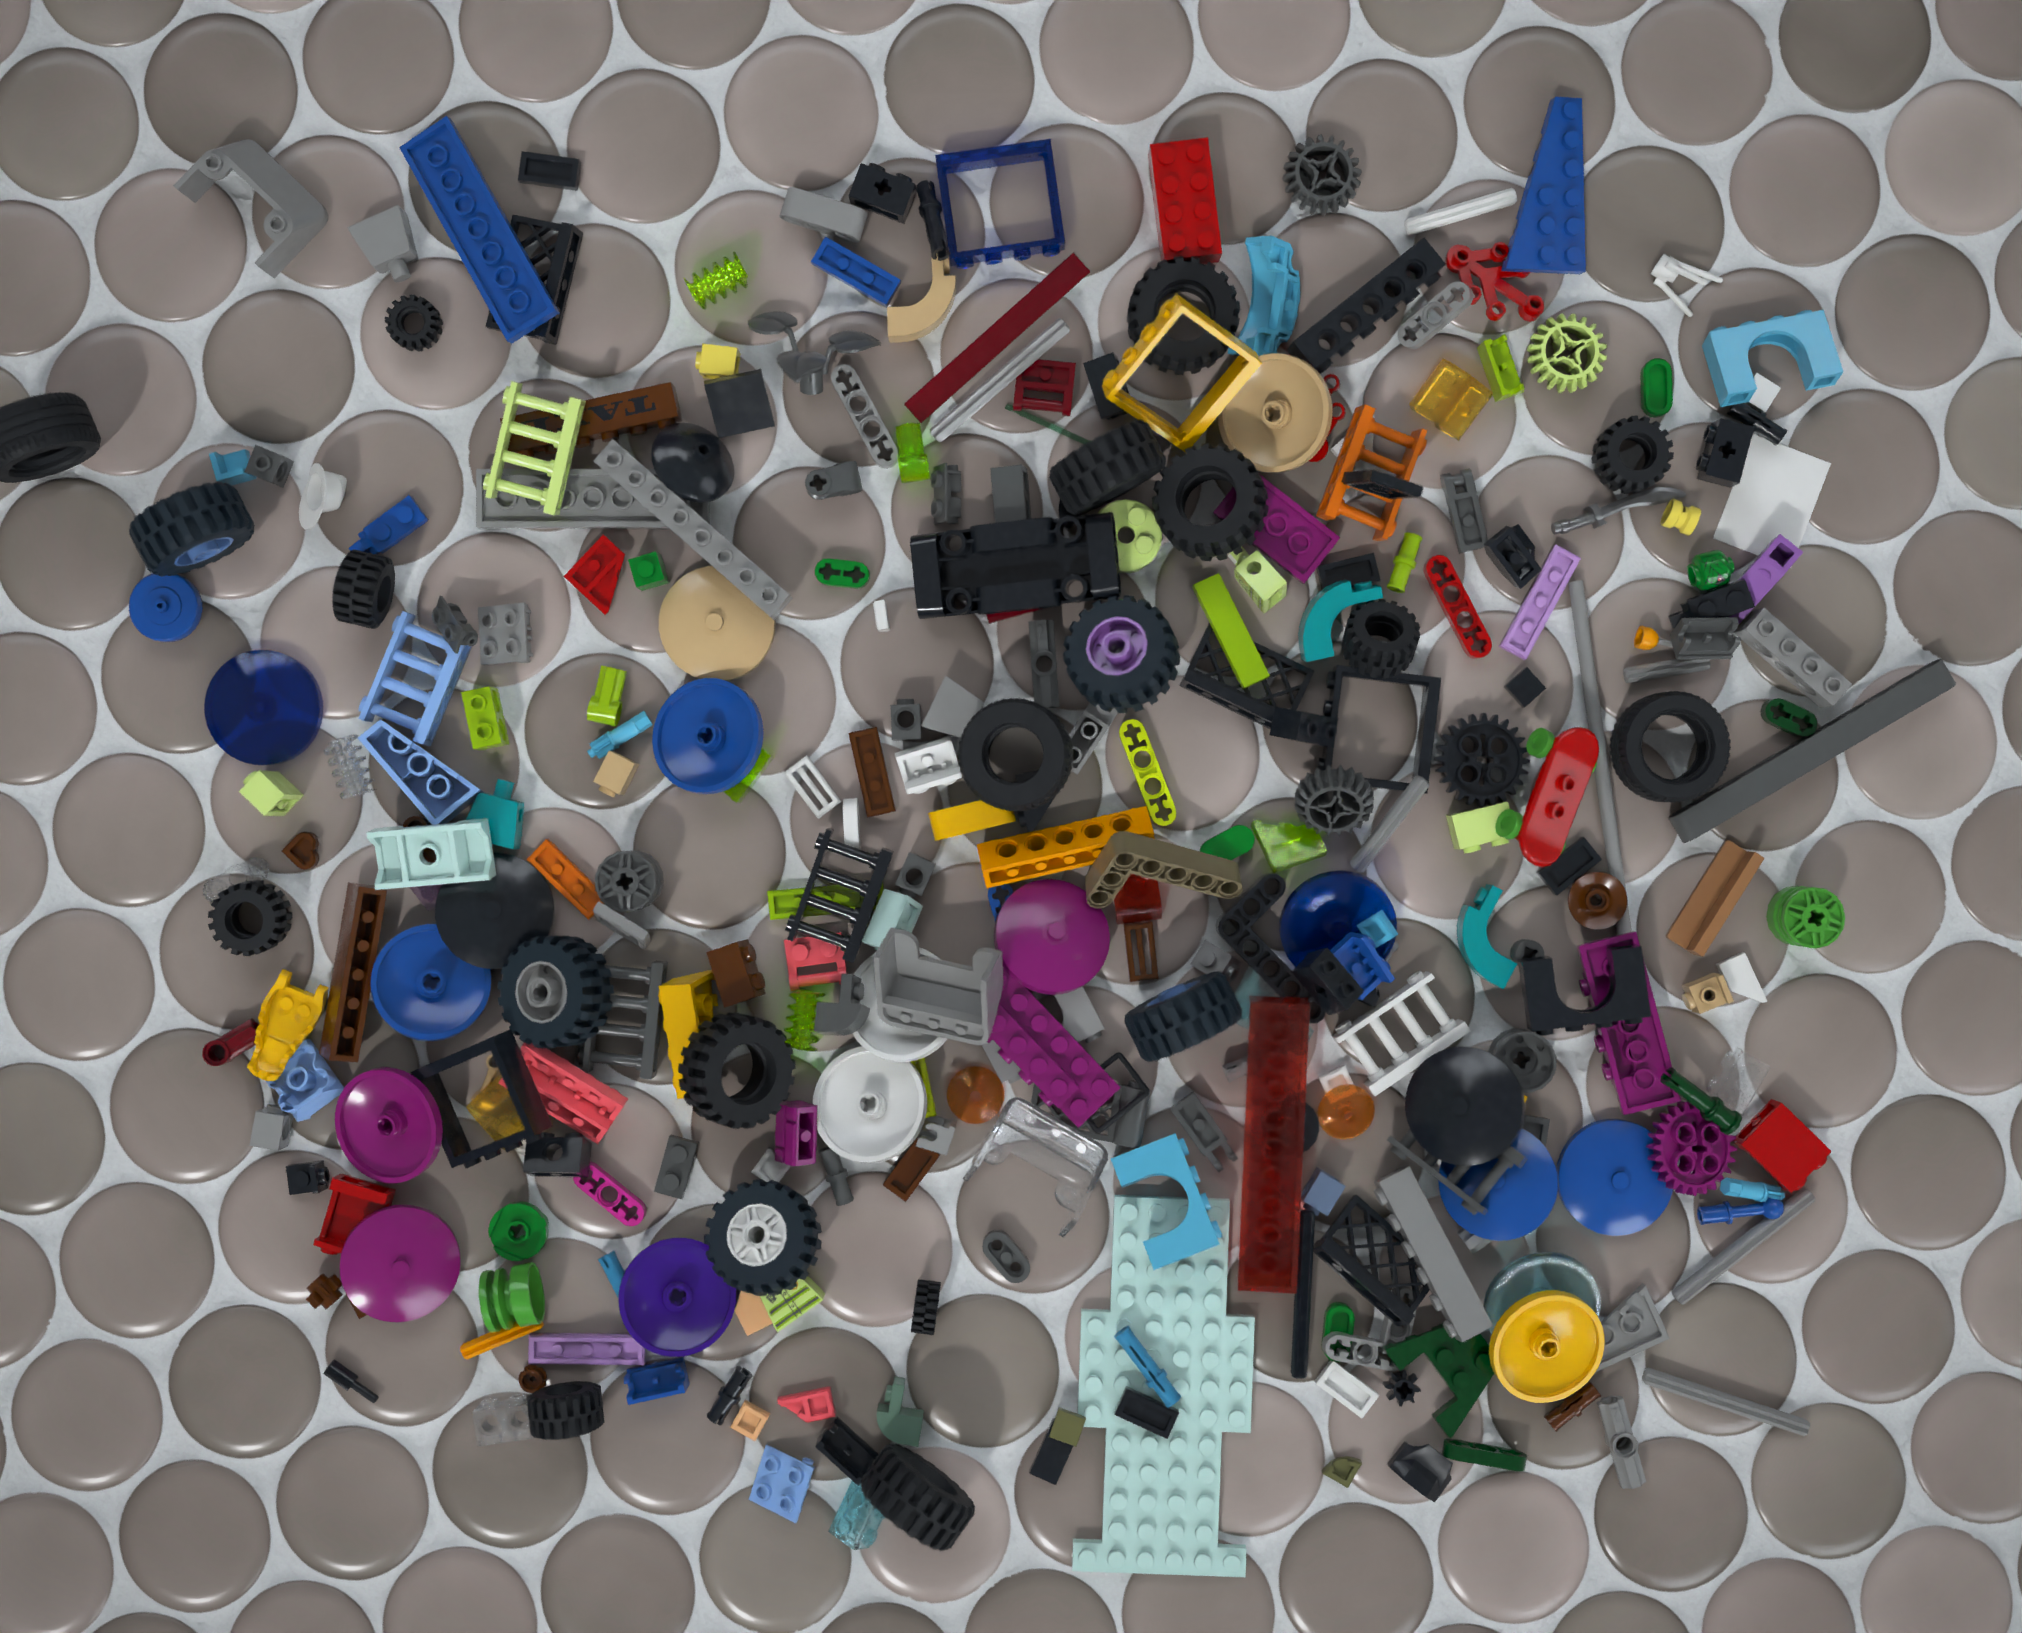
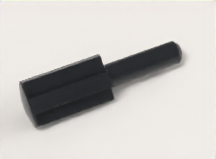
M335 1359L326 1367L323 1374L348 1391L352 1388L372 1403L378 1400V1395L357 1381L359 1376Z

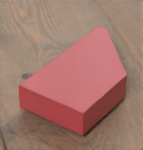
M830 1386L777 1398L780 1406H784L797 1414V1417L806 1423L836 1416Z

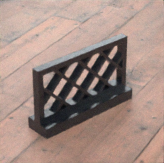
M512 215L510 225L516 236L520 224L529 225L534 233L522 242L520 241L524 250L525 247L536 240L539 241L543 248L542 252L533 258L529 257L560 312L537 327L535 331L526 334L525 337L539 339L545 343L556 345L583 232L570 223L562 222V224ZM550 230L558 231L557 241L547 248L541 237ZM548 257L551 262L550 269L540 275L535 264ZM489 310L485 327L501 331Z
M1210 623L1208 624L1179 686L1268 729H1271L1276 706L1274 698L1288 694L1291 702L1290 709L1297 710L1314 670L1254 642L1258 652L1262 654L1260 655L1262 659L1270 658L1275 660L1279 671L1270 673L1269 678L1280 675L1286 689L1272 694L1265 679L1261 682L1267 696L1256 699L1251 696L1248 687L1243 689L1244 692L1237 690L1241 688L1240 684L1232 687L1225 684L1221 673L1230 671L1232 668L1228 666L1219 669L1214 654L1223 652V649L1221 647L1212 650L1208 639L1213 629ZM1206 646L1208 652L1202 654V651ZM1210 657L1215 671L1204 674L1194 669L1198 660ZM1295 670L1304 674L1305 677L1301 685L1291 688L1285 673ZM1217 675L1218 680L1212 678V676ZM1298 690V692H1297V694H1296V696H1295V698H1294L1293 691Z
M1358 1195L1351 1197L1323 1237L1314 1243L1313 1252L1396 1326L1410 1324L1415 1317L1413 1313L1430 1290L1427 1284L1423 1285L1421 1282H1417L1415 1265L1417 1264L1413 1257H1408V1262L1396 1263L1393 1246L1401 1245L1404 1241L1402 1235L1398 1231L1395 1232L1392 1226ZM1355 1205L1364 1213V1224H1352L1351 1211ZM1380 1226L1385 1231L1386 1243L1374 1244L1372 1227ZM1365 1227L1368 1244L1355 1245L1353 1228ZM1338 1229L1347 1230L1349 1246H1340L1332 1239V1236ZM1387 1246L1389 1264H1377L1374 1247ZM1368 1248L1370 1265L1362 1266L1357 1261L1355 1249ZM1397 1266H1409L1411 1283H1398ZM1390 1267L1392 1284L1384 1285L1379 1281L1377 1268ZM1412 1286L1413 1300L1409 1306L1401 1300L1399 1287Z

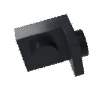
M324 1160L286 1166L289 1195L309 1192L315 1194L328 1188L330 1174L328 1168L324 1166Z

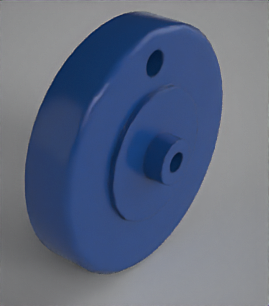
M152 573L140 580L130 595L129 614L134 626L144 636L156 641L175 642L186 638L196 629L202 616L203 605L199 591L190 580L178 574L163 577Z

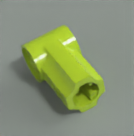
M601 666L595 695H592L587 709L588 721L615 727L618 725L622 712V701L620 700L627 671Z

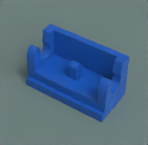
M684 1356L627 1368L624 1384H628L629 1389L626 1397L628 1405L685 1393L690 1382Z

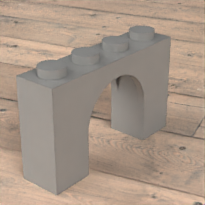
M1083 987L1069 993L1054 995L1062 1009V1026L1077 1042L1085 1039L1086 1043H1089L1102 1035L1100 1031L1105 1028ZM994 1040L982 1045L1001 1083L1008 1080L1011 1084L1021 1079L1018 1075L1021 1069L1014 1061L1008 1064L998 1054L997 1051L1000 1047Z

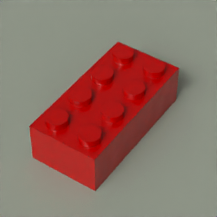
M1208 137L1150 144L1148 161L1161 261L1166 259L1169 263L1177 256H1183V261H1190L1191 256L1200 258L1199 263L1207 264L1208 261L1211 263L1219 262L1222 255Z

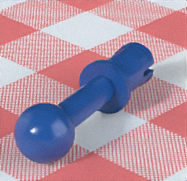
M1768 1198L1766 1202L1730 1206L1728 1201H1723L1719 1205L1698 1207L1697 1217L1700 1225L1720 1222L1732 1224L1733 1218L1763 1215L1768 1219H1777L1784 1212V1204L1781 1200Z

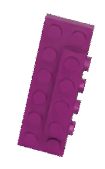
M1636 931L1577 945L1584 971L1582 972L1584 979L1579 980V985L1583 997H1589L1591 1007L1599 1004L1609 990L1610 975L1606 948L1632 944L1640 946ZM1645 962L1644 969L1651 1017L1642 1018L1643 1022L1638 1024H1625L1624 1020L1614 1021L1612 1027L1597 1028L1599 1035L1594 1036L1598 1053L1603 1052L1606 1063L1601 1064L1604 1078L1606 1081L1611 1080V1083L1614 1085L1621 1114L1623 1115L1681 1101L1679 1094L1660 1081L1663 1073L1669 1077L1671 1076L1666 1070L1672 1067Z
M1003 967V989L993 1030L987 1042L990 1043L994 1040L1000 1047L997 1051L998 1054L1008 1064L1012 1061L1017 1064L1021 1069L1018 1075L1029 1086L1033 1082L1041 1090L1038 1096L1045 1104L1050 1107L1054 1103L1079 1128L1121 1087L1026 987L1014 980Z

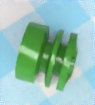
M1795 885L1783 888L1771 899L1766 914L1768 927L1777 939L1785 944L1814 949L1828 946L1834 942L1844 929L1845 923L1844 908L1837 896L1826 889Z
M535 1263L514 1265L511 1268L510 1275H508L503 1267L498 1268L495 1272L493 1270H486L481 1273L478 1290L481 1315L488 1331L491 1333L498 1332L502 1328L509 1330L513 1327L515 1320L521 1327L537 1325L543 1322L545 1315L544 1289L540 1272Z

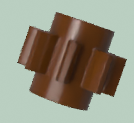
M323 1273L306 1288L311 1293L306 1300L314 1309L320 1305L325 1310L328 1309L343 1295L339 1290L342 1286L341 1280L335 1274L328 1278Z

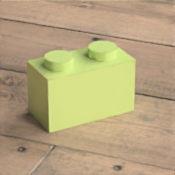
M253 771L244 779V786L239 791L264 816H285L304 796L279 771Z
M1498 802L1495 805H1486L1446 815L1454 849H1463L1465 854L1481 850L1480 844L1491 842L1493 847L1509 843L1508 839L1499 836L1495 830L1497 818L1503 811L1510 809L1509 803Z

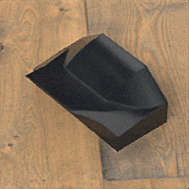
M1519 524L1513 527L1505 526L1484 544L1486 554L1501 574L1516 588L1521 589L1542 570L1535 561V546Z
M1404 1441L1387 1463L1400 1478L1433 1502H1436L1452 1480L1450 1471L1453 1463L1429 1444L1412 1446Z

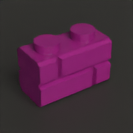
M800 1100L781 1102L780 1106L782 1108L776 1114L775 1161L789 1166L815 1164L818 1105Z

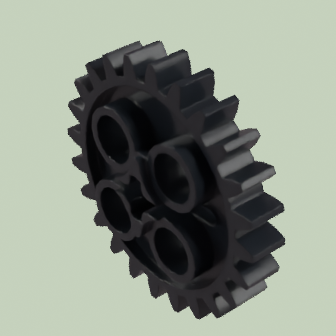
M1486 713L1480 714L1479 721H1477L1474 714L1468 716V723L1463 718L1457 719L1459 728L1449 725L1448 729L1451 735L1442 734L1440 736L1446 742L1445 745H1437L1435 747L1442 752V756L1434 757L1435 761L1442 762V766L1435 769V772H1443L1445 775L1439 780V783L1448 782L1450 785L1446 792L1451 793L1456 790L1455 800L1457 801L1466 796V805H1472L1475 799L1478 807L1484 806L1485 799L1490 806L1496 804V797L1501 802L1507 801L1505 792L1515 795L1516 791L1513 785L1523 786L1524 784L1518 778L1519 775H1528L1529 773L1522 768V764L1530 763L1529 759L1522 756V754L1527 752V748H1521L1519 745L1525 740V737L1516 738L1514 736L1518 727L1507 729L1508 719L1498 724V715H1492L1489 721ZM1481 734H1483V735L1485 736V741H1484V743H1483V750H1482V742H1481V739H1480ZM1466 737H1469L1474 742V749L1470 753H1466L1462 748V741ZM1495 738L1501 740L1503 744L1502 751L1499 754L1494 753L1491 749V742ZM1479 756L1487 758V763L1481 764L1476 761V758ZM1465 766L1470 767L1473 771V778L1469 782H1465L1461 777V770ZM1494 767L1499 768L1502 772V778L1498 783L1493 782L1490 778V771ZM1481 771H1482V778H1483V781H1484V784H1483L1482 786L1479 785V779H1480V777H1481Z

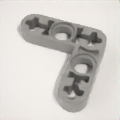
M1399 1287L1400 1298L1405 1293L1409 1301L1404 1303L1409 1306L1413 1300L1412 1290L1408 1287ZM1384 1316L1380 1339L1332 1331L1323 1338L1322 1349L1330 1359L1387 1371H1397L1399 1369L1396 1368L1392 1361L1389 1363L1385 1357L1378 1355V1350L1386 1354L1382 1349L1383 1346L1389 1343H1398L1405 1340V1337L1410 1336L1415 1317L1409 1325H1404V1330L1400 1335H1392L1390 1327L1393 1322ZM1338 1339L1343 1346L1351 1347L1350 1356H1348L1349 1352L1342 1348H1337L1334 1353L1330 1345L1336 1344ZM1362 1344H1368L1371 1348L1370 1355L1364 1359L1358 1358V1347Z

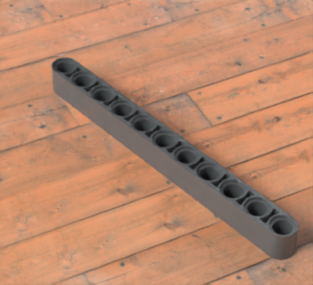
M1935 660L1819 727L1813 734L1802 737L1671 814L1668 819L1682 843L1689 842L1950 690L1956 685V682L1943 660Z

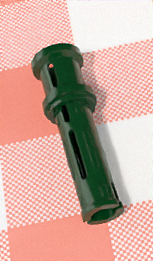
M1672 1067L1666 1070L1671 1075L1670 1077L1665 1073L1662 1074L1661 1083L1699 1109L1702 1118L1706 1121L1714 1122L1719 1126L1722 1133L1729 1135L1740 1126L1742 1115L1736 1110L1731 1111L1727 1108L1722 1099L1715 1096L1710 1097Z

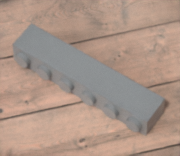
M1403 1166L1374 1181L1377 1187L1374 1190L1375 1196L1382 1206H1387L1391 1214L1387 1216L1389 1223L1395 1232L1400 1231L1404 1239L1401 1245L1409 1258H1414L1418 1266L1415 1272L1421 1283L1428 1285L1432 1293L1429 1295V1299L1437 1312L1441 1310L1446 1321L1443 1322V1326L1450 1338L1455 1337L1456 1340L1464 1342L1493 1327L1488 1314L1410 1166Z

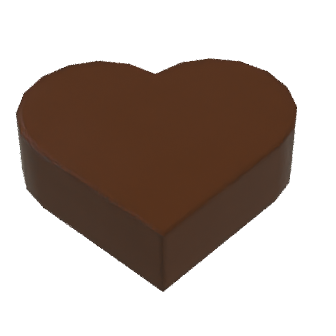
M301 832L288 843L282 852L298 868L304 870L313 869L319 862V855L316 851L319 840L312 832Z

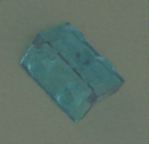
M851 1481L828 1532L853 1550L866 1549L875 1542L878 1535L877 1530L885 1517L865 1498L861 1491V1484L857 1486Z

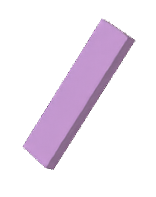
M1556 544L1553 545L1541 567L1542 570L1535 578L1501 641L1500 648L1522 660L1528 658L1581 559L1579 556Z
M529 1334L528 1364L644 1365L646 1363V1348L637 1343L630 1334Z

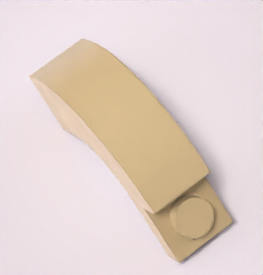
M949 257L942 261L932 258V284L929 292L921 301L911 306L887 307L888 338L890 343L909 342L922 338L934 331L945 320L952 308L956 294V275L944 276V274H950Z

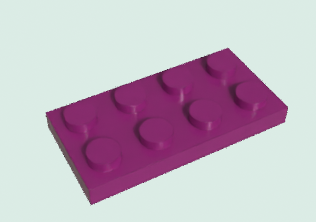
M1260 475L1267 490L1268 499L1266 504L1268 506V514L1262 518L1265 523L1262 531L1254 533L1256 540L1252 545L1304 584L1340 537ZM1232 487L1213 512L1220 520L1225 519L1235 505L1237 494L1234 487Z

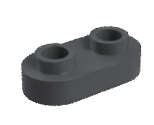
M993 1230L987 1233L983 1239L982 1246L986 1257L1007 1281L1011 1283L1024 1281L1030 1273L1028 1258L1004 1231ZM994 1240H1000L1003 1245L1001 1248L995 1249L991 1244ZM1018 1262L1021 1268L1018 1271H1013L1010 1268L1011 1263Z

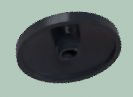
M493 853L496 876L490 880L441 885L435 904V919L442 940L458 958L480 968L502 969L504 964L509 963L507 960L513 950H518L517 948L521 943L530 941L534 937L549 936L553 926L555 908L551 889L536 868L516 856Z
M1452 1047L1433 1054L1417 1068L1406 1091L1405 1112L1413 1136L1429 1154L1441 1161L1454 1165H1478L1499 1157L1515 1142L1524 1122L1525 1099L1518 1078L1512 1069L1500 1058L1478 1048Z

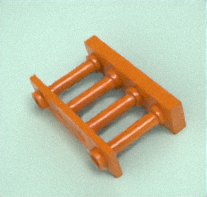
M1364 404L1355 408L1316 517L1327 521L1335 519L1336 516L1341 514L1376 529L1372 540L1378 542L1388 540V537L1393 535L1397 526L1395 518L1402 499L1390 500L1357 489L1386 501L1380 518L1345 504L1343 496L1346 489H1349L1351 486L1342 483L1344 472H1352L1356 461L1362 460L1396 474L1395 477L1409 481L1418 456L1425 450L1427 444L1425 436L1428 430L1422 428L1412 431L1411 436L1375 422V418H1373L1375 408ZM1371 432L1406 447L1401 463L1365 449L1363 442L1366 434Z

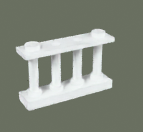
M1418 971L1406 980L1408 982L1407 985L1354 1021L1346 1020L1335 1028L1336 1033L1331 1036L1338 1044L1344 1040L1347 1041L1369 1074L1367 1076L1369 1080L1364 1085L1373 1096H1377L1418 1068L1427 1058L1446 1049L1471 1031L1465 1021L1460 1019L1455 1021L1449 1018L1427 985V983L1435 978L1430 972L1422 973ZM1415 991H1418L1441 1025L1439 1027L1441 1031L1432 1037L1425 1034L1403 1002L1405 998ZM1392 1007L1417 1041L1415 1043L1416 1048L1409 1053L1406 1051L1402 1052L1379 1018L1380 1015ZM1368 1023L1393 1058L1391 1060L1393 1064L1384 1070L1382 1067L1378 1068L1355 1034V1032Z

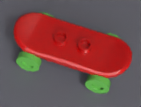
M1538 728L1531 733L1527 740V752L1536 758L1546 757L1535 782L1524 816L1522 817L1515 810L1507 809L1497 818L1495 825L1496 833L1508 840L1513 838L1518 840L1523 856L1535 866L1545 867L1553 864L1564 851L1567 836L1590 776L1597 766L1599 755L1598 739L1593 732L1586 728H1570L1555 738L1552 732L1544 728Z

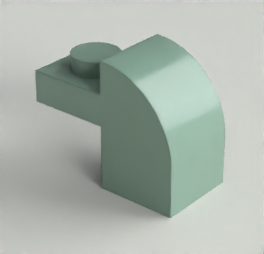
M895 1376L893 1385H887L884 1402L890 1403V1405L878 1404L877 1423L881 1432L889 1440L898 1444L918 1447L924 1410L901 1407L906 1378Z

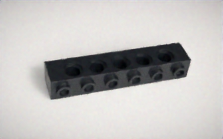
M1425 237L1422 238L1294 340L1286 351L1291 356L1306 361L1319 374H1322L1333 364L1331 359L1337 354L1341 357L1346 355L1355 347L1354 340L1359 336L1363 340L1377 329L1374 324L1381 319L1387 322L1398 312L1396 307L1404 302L1408 305L1420 295L1419 288L1424 284L1429 288L1442 277L1439 272L1446 263ZM1406 270L1412 271L1416 276V280L1409 278ZM1384 288L1393 290L1395 297L1388 296ZM1363 305L1370 306L1373 314L1366 313ZM1341 322L1348 323L1351 326L1352 332L1345 331L1341 326ZM1319 340H1326L1330 345V349L1322 348Z

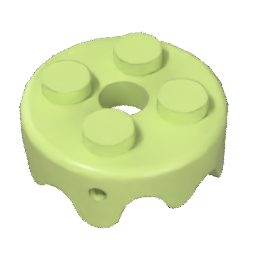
M1130 499L1116 500L1100 509L1097 514L1113 512L1120 572L1134 573L1149 565L1156 557L1162 541V531L1155 520L1154 512L1145 504ZM1122 528L1131 529L1134 533V540L1128 544L1120 542L1117 536L1118 531Z

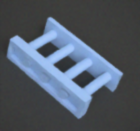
M402 611L401 615H398L392 624V631L394 633L369 694L363 697L359 705V712L361 713L358 719L373 722L375 715L411 729L412 733L415 734L412 741L431 746L472 646L460 645L458 654H455L443 636L414 625L413 621L416 616ZM407 636H413L444 649L445 653L448 654L444 664L438 666L403 652L402 648ZM400 662L434 676L436 684L433 691L427 693L391 678L396 663ZM386 688L423 703V706L426 708L422 718L414 719L380 705Z

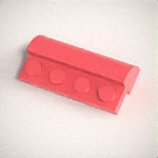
M523 1043L520 1051L547 1114L599 1144L628 1098L549 1049L534 1047L532 1043ZM501 1078L498 1084L506 1088L503 1078Z

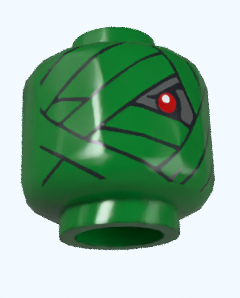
M1712 550L1695 555L1691 560V564L1687 566V575L1692 586H1697L1701 591H1708L1727 585L1735 568L1731 557H1726L1720 550Z

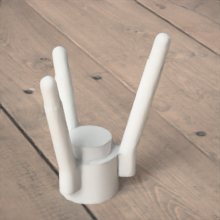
M1666 254L1662 255L1651 272V275L1656 277L1653 284L1660 287L1688 317L1693 316L1692 311L1666 282L1673 283L1678 274L1704 286L1708 284V281L1703 278L1717 283L1723 282V278L1680 262Z

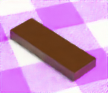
M873 727L849 733L867 818L895 812V804L878 728Z

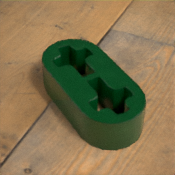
M1784 699L1768 700L1761 707V717L1766 723L1793 736H1809L1817 729V718L1813 713ZM1779 705L1778 711L1786 714V716L1773 718L1774 713L1770 711V708ZM1805 717L1804 723L1808 726L1799 730L1800 725L1792 721V719H1803Z

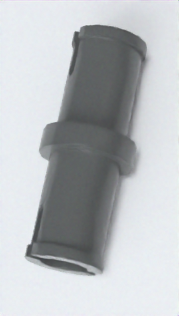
M828 1146L820 1149L819 1154L827 1173L825 1179L826 1182H830L836 1205L842 1206L852 1202L854 1197L846 1178L848 1172L846 1168H843L839 1155Z

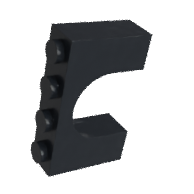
M1632 944L1606 948L1610 975L1609 990L1599 1004L1582 1010L1567 1007L1559 998L1551 957L1540 956L1518 959L1527 1029L1531 1032L1536 1031V1034L1542 1036L1554 1034L1553 1029L1565 1028L1566 1032L1583 1030V1025L1595 1024V1028L1612 1027L1614 1021L1624 1020L1625 1024H1638L1643 1022L1642 1018L1651 1017L1642 947Z

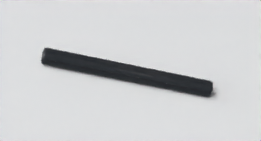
M1301 1210L1298 1215L1291 1374L1295 1379H1305L1308 1369L1315 1214L1311 1210Z

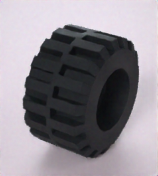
M1638 415L1617 421L1596 439L1598 443L1592 449L1593 452H1596V455L1591 457L1592 464L1597 463V468L1594 469L1595 475L1599 473L1602 475L1603 478L1600 482L1603 485L1609 483L1611 484L1610 490L1616 491L1620 489L1621 493L1628 494L1631 491L1636 493L1654 485L1665 476L1664 473L1669 471L1671 467L1668 461L1674 457V452H1669V448L1673 447L1672 440H1666L1665 436L1669 435L1666 429L1663 431L1659 429L1661 425L1659 422L1649 423L1650 418L1646 416L1638 419ZM1623 440L1635 441L1642 447L1645 454V463L1641 470H1632L1621 461L1619 448Z
M358 550L348 552L339 566L333 587V611L338 621L371 629L380 626L389 611L395 588L393 561L388 557Z
M1379 599L1378 602L1374 600L1367 601L1366 605L1361 603L1357 605L1356 610H1352L1347 620L1341 644L1342 650H1344L1343 656L1345 660H1350L1349 665L1352 668H1359L1358 672L1363 675L1366 672L1372 678L1381 675L1382 679L1389 678L1390 674L1395 677L1400 674L1401 670L1405 671L1409 667L1419 642L1420 625L1419 622H1415V615L1408 613L1407 607L1404 605L1400 607L1397 605L1398 602L1395 601L1389 603L1385 599ZM1371 636H1382L1387 638L1391 642L1378 641L1372 638Z
M261 880L245 881L221 891L218 894L219 898L213 900L211 904L215 909L208 912V918H213V922L208 924L209 930L214 929L216 932L212 936L215 942L221 940L223 942L220 945L221 948L224 950L231 948V954L239 955L243 953V956L257 955L277 946L278 942L285 939L287 935L284 933L289 931L292 925L287 923V920L292 919V912H287L286 907L291 906L289 900H282L285 894L281 890L275 892V885L271 883L264 885V881ZM243 902L254 904L262 914L263 925L258 934L248 932L240 924L238 913Z
M572 1381L541 1388L527 1397L530 1434L535 1438L561 1440L578 1437L598 1429L605 1422L601 1386L596 1383Z

